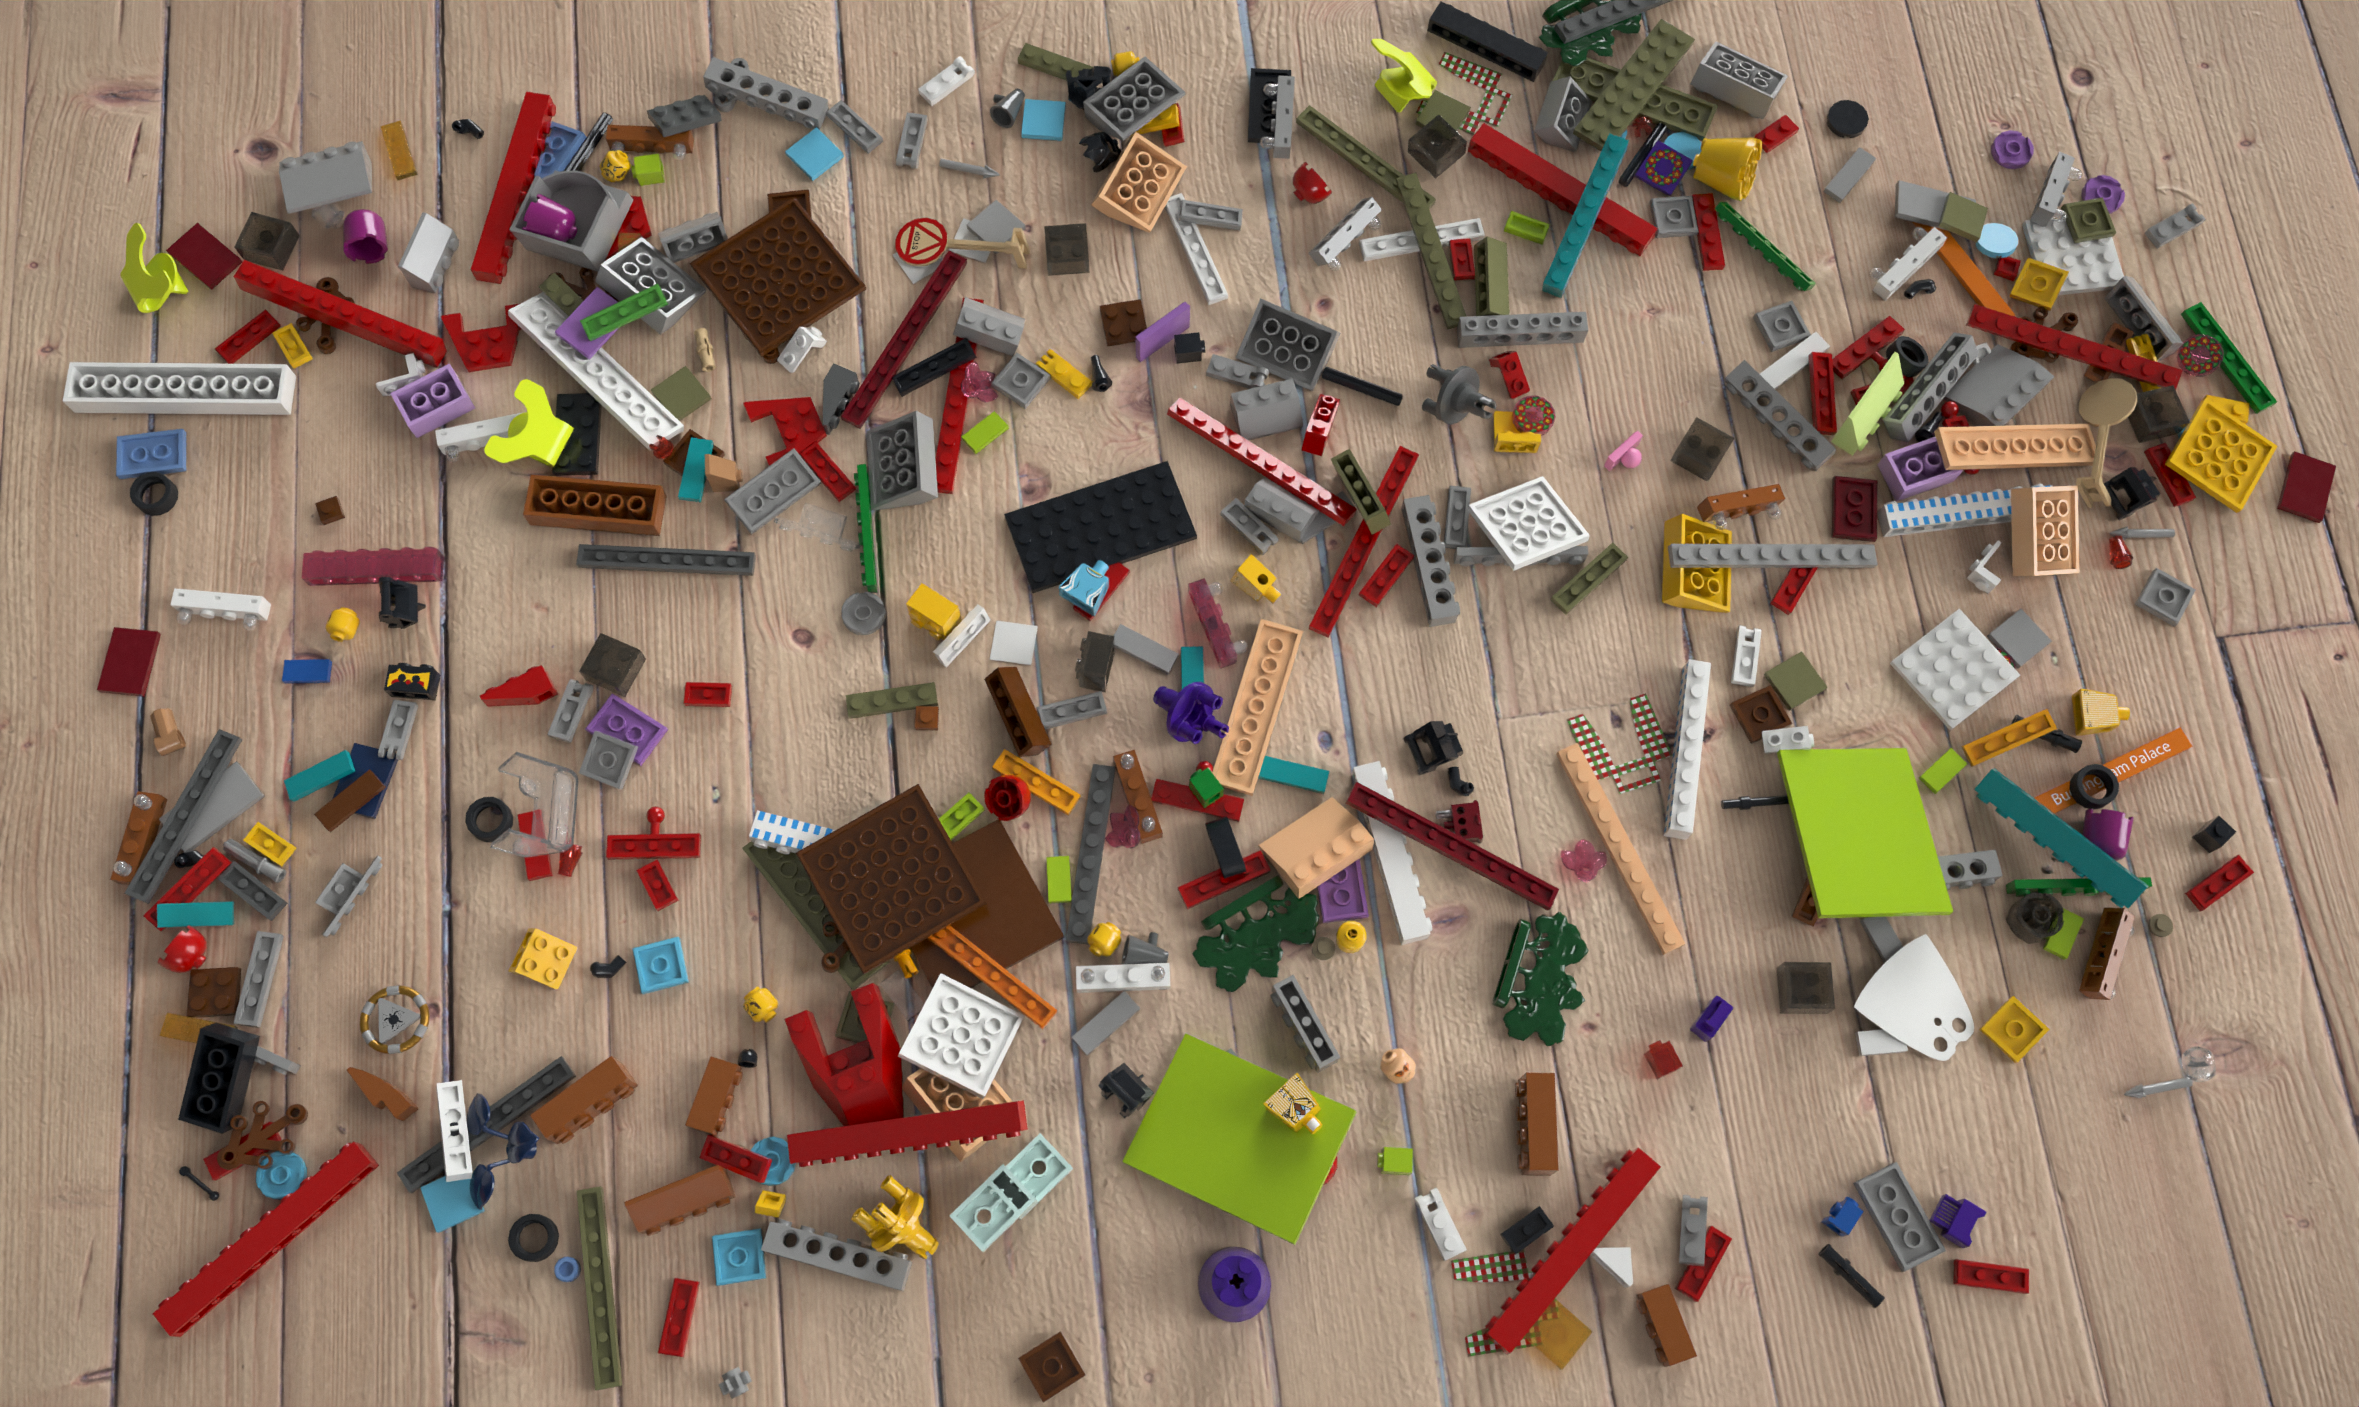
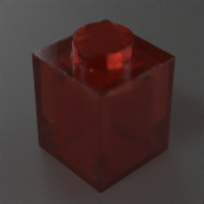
M1659 1040L1649 1045L1650 1050L1644 1053L1657 1080L1683 1067L1670 1040L1665 1043Z

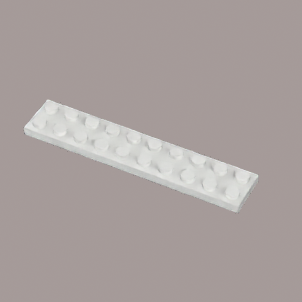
M542 292L508 310V316L649 451L684 431V425L602 347L589 360L559 338L555 331L569 316L546 294Z

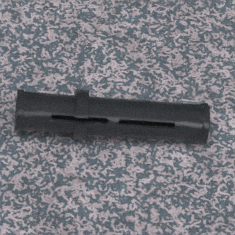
M2016 714L2011 724L2024 719V717ZM2060 729L2038 737L2050 742L2051 746H2060L2074 753H2077L2082 745L2081 739L2066 735Z
M1830 1244L1821 1249L1819 1256L1834 1268V1273L1837 1276L1841 1275L1873 1308L1878 1307L1883 1302L1885 1297L1850 1265L1851 1262L1847 1258L1844 1259Z

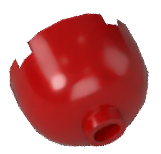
M1304 162L1294 173L1293 186L1296 190L1293 193L1301 202L1305 200L1311 204L1320 203L1329 197L1332 191L1331 189L1329 191L1325 190L1328 185L1313 168L1308 170L1306 168L1308 163Z
M1001 775L990 781L989 787L985 789L984 798L986 807L991 814L994 813L999 817L997 819L1000 821H1010L1026 812L1031 801V792L1023 779L1015 775Z
M187 926L188 932L186 933L182 930L164 950L168 955L165 959L160 957L158 964L176 973L188 972L193 967L196 969L200 968L207 959L204 956L207 950V942L204 936L192 926Z

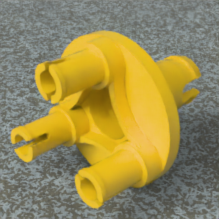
M887 1176L881 1183L880 1188L884 1189L895 1199V1204L888 1209L881 1202L877 1205L879 1211L874 1208L871 1215L860 1207L854 1212L851 1220L866 1231V1235L872 1239L871 1246L876 1251L884 1252L895 1244H905L914 1253L918 1254L920 1258L927 1259L926 1252L928 1251L933 1255L939 1242L920 1225L919 1215L923 1208L924 1199L919 1193L913 1192L908 1187H903L893 1176Z

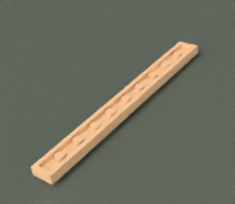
M1576 743L1558 751L1557 757L1662 954H1667L1684 946L1685 942L1579 744Z

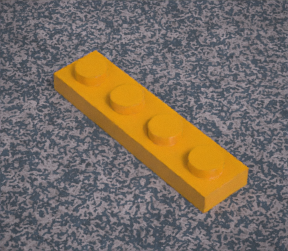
M2044 709L1961 747L1972 767L2052 732L2057 727L2048 709Z
M1006 749L1003 750L992 766V769L1001 775H1015L1023 779L1032 794L1068 816L1081 798V795Z

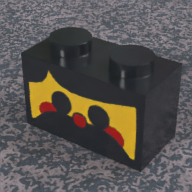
M407 663L389 665L384 691L391 697L436 701L441 675L433 666L421 664L420 667L411 666Z

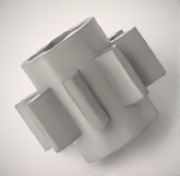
M737 1367L723 1374L724 1382L718 1385L723 1395L729 1393L731 1399L749 1391L747 1384L752 1382L748 1371L741 1373L740 1368Z

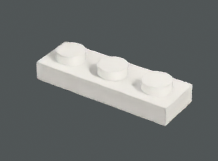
M977 604L933 651L939 662L946 668L990 622L991 619L983 607Z

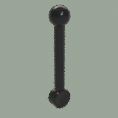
M183 1166L180 1168V1175L190 1178L209 1194V1198L212 1201L219 1198V1193L212 1191L191 1173L189 1167Z

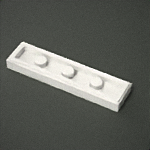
M1814 332L1761 372L1760 375L1776 390L1809 365V354L1811 352L1825 353L1830 348V345L1817 332Z

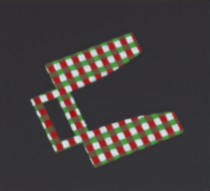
M1444 52L1439 65L1456 76L1487 90L1477 113L1470 111L1459 129L1474 135L1481 120L1498 126L1512 97V94L1496 88L1502 73ZM1495 94L1505 98L1494 120L1485 115ZM1422 100L1416 113L1420 114L1428 101Z
M1646 693L1630 698L1633 721L1645 757L1615 767L1603 742L1586 717L1581 714L1567 719L1576 743L1579 744L1597 780L1613 776L1620 794L1661 781L1654 762L1673 756ZM1649 766L1652 777L1623 786L1620 775Z
M1524 1249L1516 1255L1510 1251L1451 1260L1454 1280L1504 1282L1523 1280L1524 1278L1528 1280L1533 1272H1528ZM1556 1298L1550 1304L1551 1312L1543 1313L1515 1349L1543 1345L1538 1322L1559 1319ZM1487 1328L1465 1337L1468 1357L1501 1352L1502 1350L1484 1335L1488 1330Z

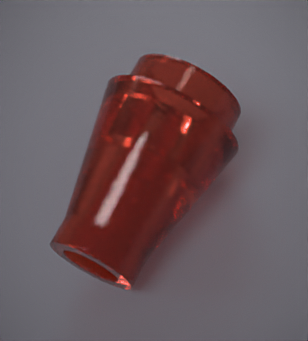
M2120 535L2111 537L2109 539L2110 564L2115 569H2124L2131 566L2133 556L2126 546L2123 537Z
M564 842L563 847H560L558 874L572 877L573 871L583 854L581 852L582 846Z

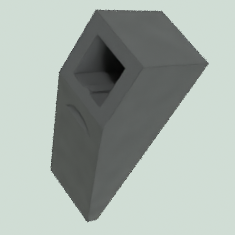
M834 363L823 380V427L828 435H830L833 429L837 428L840 422V415L845 411L850 403L849 399L852 394L858 391L860 385L856 372Z

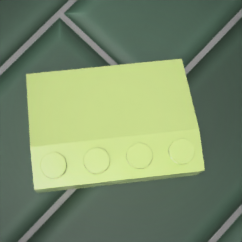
M1893 353L1831 441L1852 456L1857 449L1859 451L1863 450L1868 443V440L1865 439L1867 435H1873L1880 426L1877 423L1879 418L1884 419L1890 412L1891 408L1888 406L1891 401L1896 403L1902 395V392L1899 390L1904 385L1898 353Z

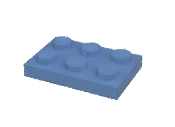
M184 429L117 436L116 476L119 479L136 478L147 472L169 474L186 471V431Z

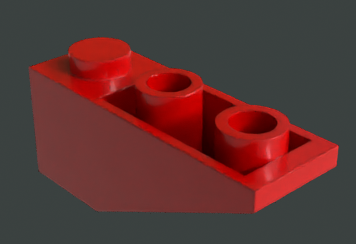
M1319 395L1306 429L1301 451L1318 456L1323 455L1340 399L1330 395Z
M540 665L529 668L526 673L518 677L509 678L498 687L487 689L484 694L480 695V698L488 707L538 705L558 695V692L548 672Z

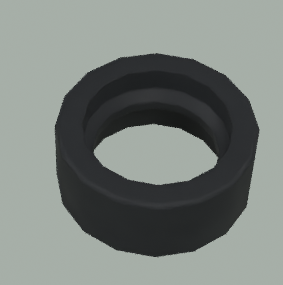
M1898 337L1886 350L1887 360L1891 358L1894 352L1899 354L1902 375L1912 378L1917 376L1929 363L1928 355L1924 348L1910 337Z
M147 472L140 475L133 482L130 488V498L132 503L143 513L158 516L169 512L175 506L178 500V490L176 485L164 474ZM163 484L166 487L165 494L158 502L153 504H145L143 502V495L150 486Z
M2092 764L2085 766L2073 775L2070 780V792L2074 800L2084 808L2100 809L2115 800L2119 793V783L2117 777L2110 769L2103 765ZM2086 775H2095L2102 780L2106 788V795L2102 799L2092 798L2085 792L2082 780Z
M483 797L469 806L466 812L465 823L468 830L477 839L484 842H496L503 839L510 832L513 826V815L511 809L502 800L495 797ZM489 807L498 808L503 815L501 824L493 831H481L476 824L479 813Z
M528 1214L522 1216L513 1224L509 1231L508 1243L510 1250L516 1257L528 1262H539L547 1259L555 1251L558 1245L559 1233L557 1226L551 1219L540 1214ZM539 1223L547 1230V1243L540 1251L535 1253L527 1252L520 1245V1234L527 1225Z

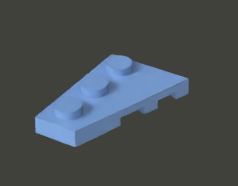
M552 121L550 125L552 131L550 137H546L545 144L547 146L545 152L540 156L534 176H540L542 179L553 174L554 171H564L586 139L583 132Z

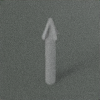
M940 159L939 163L940 167L983 175V179L1000 175L987 165L980 167L946 159Z
M2124 527L2110 532V535L2122 540H2126V538H2170L2175 536V530L2128 529V527Z
M2190 1077L2145 1086L2140 1084L2127 1091L2124 1095L2142 1098L2150 1094L2190 1087L2193 1085V1081Z

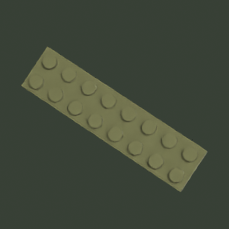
M1660 19L1575 127L1573 134L1599 151H1602L1609 133L1621 137L1691 48L1695 39Z
M1586 57L1587 60L1578 66H1572L1561 60L1553 81L1571 76L1591 101L1594 102L1597 101L1621 70ZM1661 85L1638 114L1637 118L1656 125L1661 122L1667 126V129L1675 132H1685L1703 141L1718 105Z
M752 841L742 848L822 952L824 954L834 952L844 942L842 935L826 937L823 934V925L826 922L834 921L796 853L782 854L777 852L776 848L769 846L767 849L759 848ZM829 926L825 930L830 933L834 931V928ZM849 950L840 959V968L837 971L854 991L890 963V960L863 974ZM828 958L832 964L835 963L834 958Z

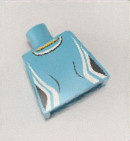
M1098 560L1093 568L1084 563L1081 564L1059 586V595L1092 616H1095L1109 588V579L1104 576L1109 569L1108 565L1101 560Z

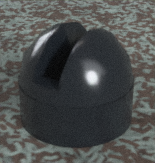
M744 1049L739 1055L738 1065L745 1068L756 1067L757 1053L753 1049Z

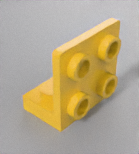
M1494 412V452L1537 453L1541 444V434H1537V431H1526L1524 427H1521L1515 418V412ZM1526 412L1525 416L1528 422L1537 423V414L1535 412Z
M528 928L508 971L516 975H523L553 989H558L577 947L536 928Z

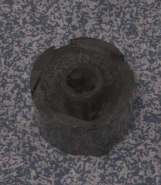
M2034 892L2016 901L2010 907L2006 921L2012 932L2019 939L2028 944L2042 942L2061 930L2064 924V911L2060 902L2052 895Z

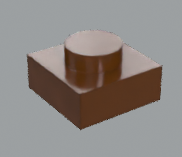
M337 496L315 503L323 525L345 518Z

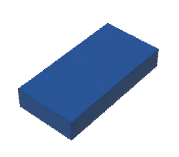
M330 659L284 660L282 682L285 684L330 683L332 661Z

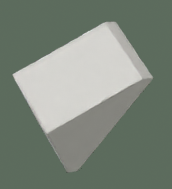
M1630 1247L1595 1248L1590 1254L1624 1288L1630 1287L1633 1284Z

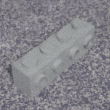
M1292 975L1273 985V994L1270 995L1275 1006H1280L1284 1012L1282 1018L1286 1026L1293 1028L1296 1034L1293 1036L1299 1048L1303 1047L1307 1053L1305 1059L1311 1069L1315 1068L1317 1073L1337 1063L1340 1056L1295 976Z

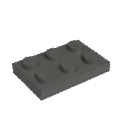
M697 95L691 99L679 100L673 104L657 106L654 109L647 110L648 118L663 137L722 121L720 112L705 95Z

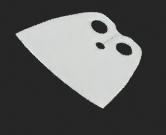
M1926 934L1911 941L1887 960L1866 984L1854 1005V1008L1899 1041L1940 1061L1948 1060L1955 1053L1956 1045L1960 1041H1966L1974 1032L1973 1019L1953 975ZM1935 1018L1941 1019L1942 1023L1940 1026L1935 1025ZM1955 1018H1961L1966 1024V1029L1961 1033L1956 1032L1952 1027V1021ZM1943 1037L1947 1041V1049L1944 1052L1935 1049V1038Z

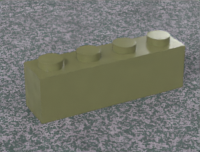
M1488 236L1474 245L1476 316L1509 315L1507 243Z
M1348 449L1331 458L1340 480L1371 534L1391 525L1383 505L1351 450Z

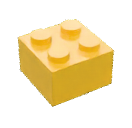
M921 583L906 603L911 623L919 629L923 627L928 630L929 634L936 640H945L952 630L962 622L958 605Z

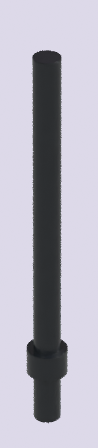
M1787 795L1757 798L1741 796L1738 799L1721 801L1722 809L1739 808L1740 810H1749L1751 807L1789 804Z

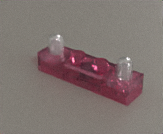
M1205 578L1189 583L1188 593L1219 668L1222 669L1237 663V655L1246 652L1248 645L1244 640L1231 642L1229 625L1227 622L1223 623L1221 606L1219 603L1215 604L1213 599L1214 596L1220 595L1223 592V586L1219 582L1207 585Z

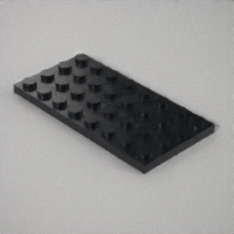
M1168 461L1004 514L1032 593L1062 584L1083 563L1091 568L1094 567L1098 560L1103 561L1108 566L1115 563L1123 564L1197 539L1196 531Z

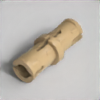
M705 328L696 329L694 332L697 342L696 352L700 356L702 370L704 372L713 371L716 366L712 355L714 350L709 342L708 331Z

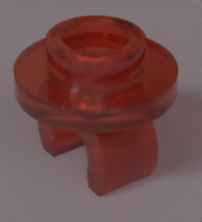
M1647 116L1637 118L1635 123L1631 124L1632 127H1636L1634 131L1636 138L1641 137L1642 128L1645 129L1646 136L1651 134L1652 129L1648 124L1652 123V120H1648Z
M657 435L659 445L656 446L650 443L649 447L653 450V454L657 459L667 458L671 455L674 445L665 437Z

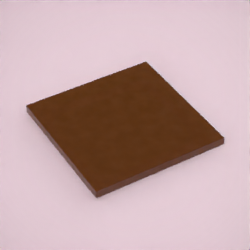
M795 197L690 263L691 268L761 357L792 338L800 326H811L866 290V285Z
M919 784L796 852L863 974L870 972L987 904Z
M999 819L953 843L987 904L951 924V927L1005 969L1064 938L1061 929ZM928 938L911 947L932 989L940 974L969 988L982 983V981Z

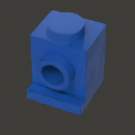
M1845 1197L1844 1201L1836 1202L1829 1211L1831 1216L1823 1218L1821 1223L1840 1237L1847 1236L1864 1211L1858 1208L1859 1204L1855 1200Z

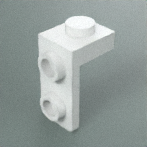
M800 326L777 361L790 373H794L811 347L823 348L827 341L821 336L822 332L817 328Z
M414 353L405 355L409 374L377 382L376 387L382 396H391L390 393L422 378L423 373L426 372L422 360H418Z
M1999 540L1993 546L1991 544L1986 546L1981 553L1984 557L1981 561L1975 560L1969 568L1972 572L1967 577L1979 590L1985 591L1988 594L1999 584L2001 579L1983 566L2002 543Z
M1808 726L1762 732L1764 752L1766 754L1777 753L1779 750L1811 749V747H1814L1813 734H1809Z

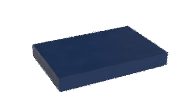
M354 743L350 756L355 772L340 779L333 798L370 769L386 788L354 814L376 819L398 762L396 753L393 759L387 758V752L385 757L381 758L378 757L379 749Z

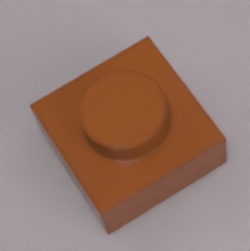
M916 706L915 729L938 731L939 707Z

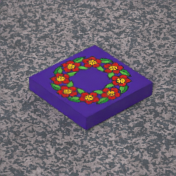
M1657 140L1635 174V177L1670 197L1693 163V160Z

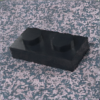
M1539 1206L1500 1235L1513 1254L1516 1255L1553 1228L1554 1225Z

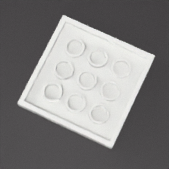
M2064 217L2051 218L2046 227L2030 220H2026L2022 224L2031 259L2069 271L2059 295L2112 290L2119 280L2124 277L2112 237L2074 244Z
M1543 476L1468 506L1469 513L1513 571L1589 540L1590 535Z
M1960 609L1890 663L1950 731L2020 676L2014 667Z
M940 974L898 1057L984 1099L1024 1015Z

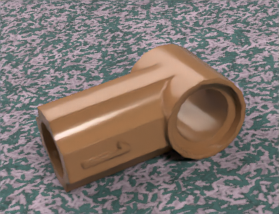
M160 708L153 711L150 717L156 734L154 744L159 754L165 756L185 748V739L177 728L172 710Z

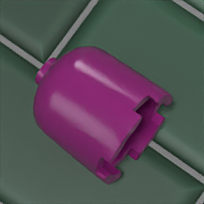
M538 194L536 196L538 201L536 203L531 202L526 211L523 221H526L527 225L522 227V230L565 243L570 239L573 240L578 231V228L575 227L576 217L569 208L542 194Z
M366 209L354 210L349 213L343 223V252L346 257L354 262L356 259L365 260L366 264L377 263L383 260L385 253L388 251L385 223L382 217L374 211Z
M2088 809L2085 811L2082 835L2114 860H2121L2126 856L2134 817L2127 819L2125 818L2126 813L2115 810L2102 809L2101 813H2093V809Z

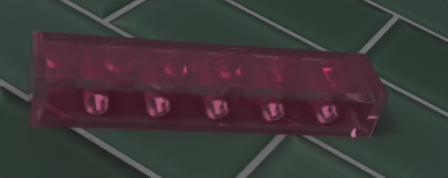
M404 547L401 550L381 548L379 551L358 549L352 552L345 550H335L334 552L315 550L312 553L303 554L301 578L309 586L379 584L380 577H391L393 580L408 583L443 581L444 556L434 547H424L423 549Z

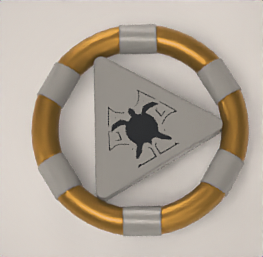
M397 985L383 988L368 999L361 1011L359 1025L362 1037L367 1045L380 1053L396 1054L405 1052L414 1047L423 1038L428 1029L429 1008L423 996L410 987ZM392 995H406L413 999L420 1010V1014L383 998ZM377 1003L379 1042L369 1029V1016ZM420 1019V1023L410 1039L400 1044L385 1045L387 1041Z

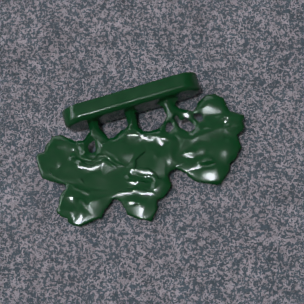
M1560 0L1548 7L1542 17L1548 24H1552L1560 19L1561 21L1566 20V16L1576 11L1580 14L1584 13L1582 8L1593 2L1599 7L1614 0ZM1642 13L1566 44L1562 42L1553 25H1544L1541 30L1542 35L1539 38L1547 47L1562 49L1560 52L1562 62L1578 66L1587 60L1588 50H1593L1599 56L1612 57L1613 49L1611 45L1614 44L1615 37L1611 34V31L1618 30L1626 34L1639 33L1641 26L1639 22L1641 21Z
M1277 875L1202 920L1201 923L1205 930H1211L1218 925L1221 926L1222 930L1220 936L1215 938L1210 936L1199 937L1196 944L1197 950L1193 951L1194 958L1200 967H1216L1218 969L1216 972V986L1228 992H1234L1246 983L1249 969H1255L1261 977H1278L1279 966L1277 963L1282 959L1283 950L1279 945L1283 939L1297 945L1312 944L1316 936L1315 928L1320 917L1315 909L1318 905L1316 895L1306 894L1298 899L1290 887H1288L1283 900L1271 899V893L1280 889L1284 884L1280 876ZM1289 900L1291 905H1286L1284 902ZM1258 901H1263L1268 907L1266 915L1260 920L1252 919L1247 908ZM1275 905L1278 908L1281 905L1287 909V912L1285 914L1279 913L1273 906ZM1270 911L1274 913L1272 918L1269 916ZM1240 912L1243 914L1245 920L1239 929L1234 930L1227 926L1226 920ZM1226 934H1227V936H1228V938H1229V942H1228V943L1225 942V940H1224V936H1225Z
M1561 912L1556 913L1553 917L1545 915L1537 917L1535 927L1539 936L1532 942H1528L1531 929L1530 922L1519 919L1515 926L1492 1003L1496 1007L1505 1008L1510 996L1514 997L1517 1005L1513 1010L1506 1013L1503 1018L1505 1026L1509 1029V1037L1524 1041L1536 1031L1546 1046H1551L1554 1043L1558 1044L1564 1039L1566 1027L1560 1011L1562 1009L1574 1010L1585 1001L1581 992L1576 990L1577 984L1574 977L1565 973V967L1580 962L1589 950L1585 941L1581 939L1577 927L1568 923L1567 917ZM1543 933L1548 934L1545 938L1541 937ZM1542 941L1550 942L1549 947L1544 949L1536 948V945L1540 946ZM1524 950L1533 951L1536 956V965L1531 970L1520 967ZM1537 952H1542V957H1539ZM1517 973L1525 976V990H1512ZM1521 999L1527 1001V1005H1522Z

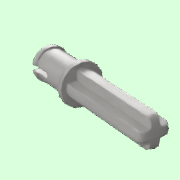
M228 839L224 842V851L256 869V873L259 875L264 874L276 883L281 882L286 876V870L273 864L268 857H261L233 839Z

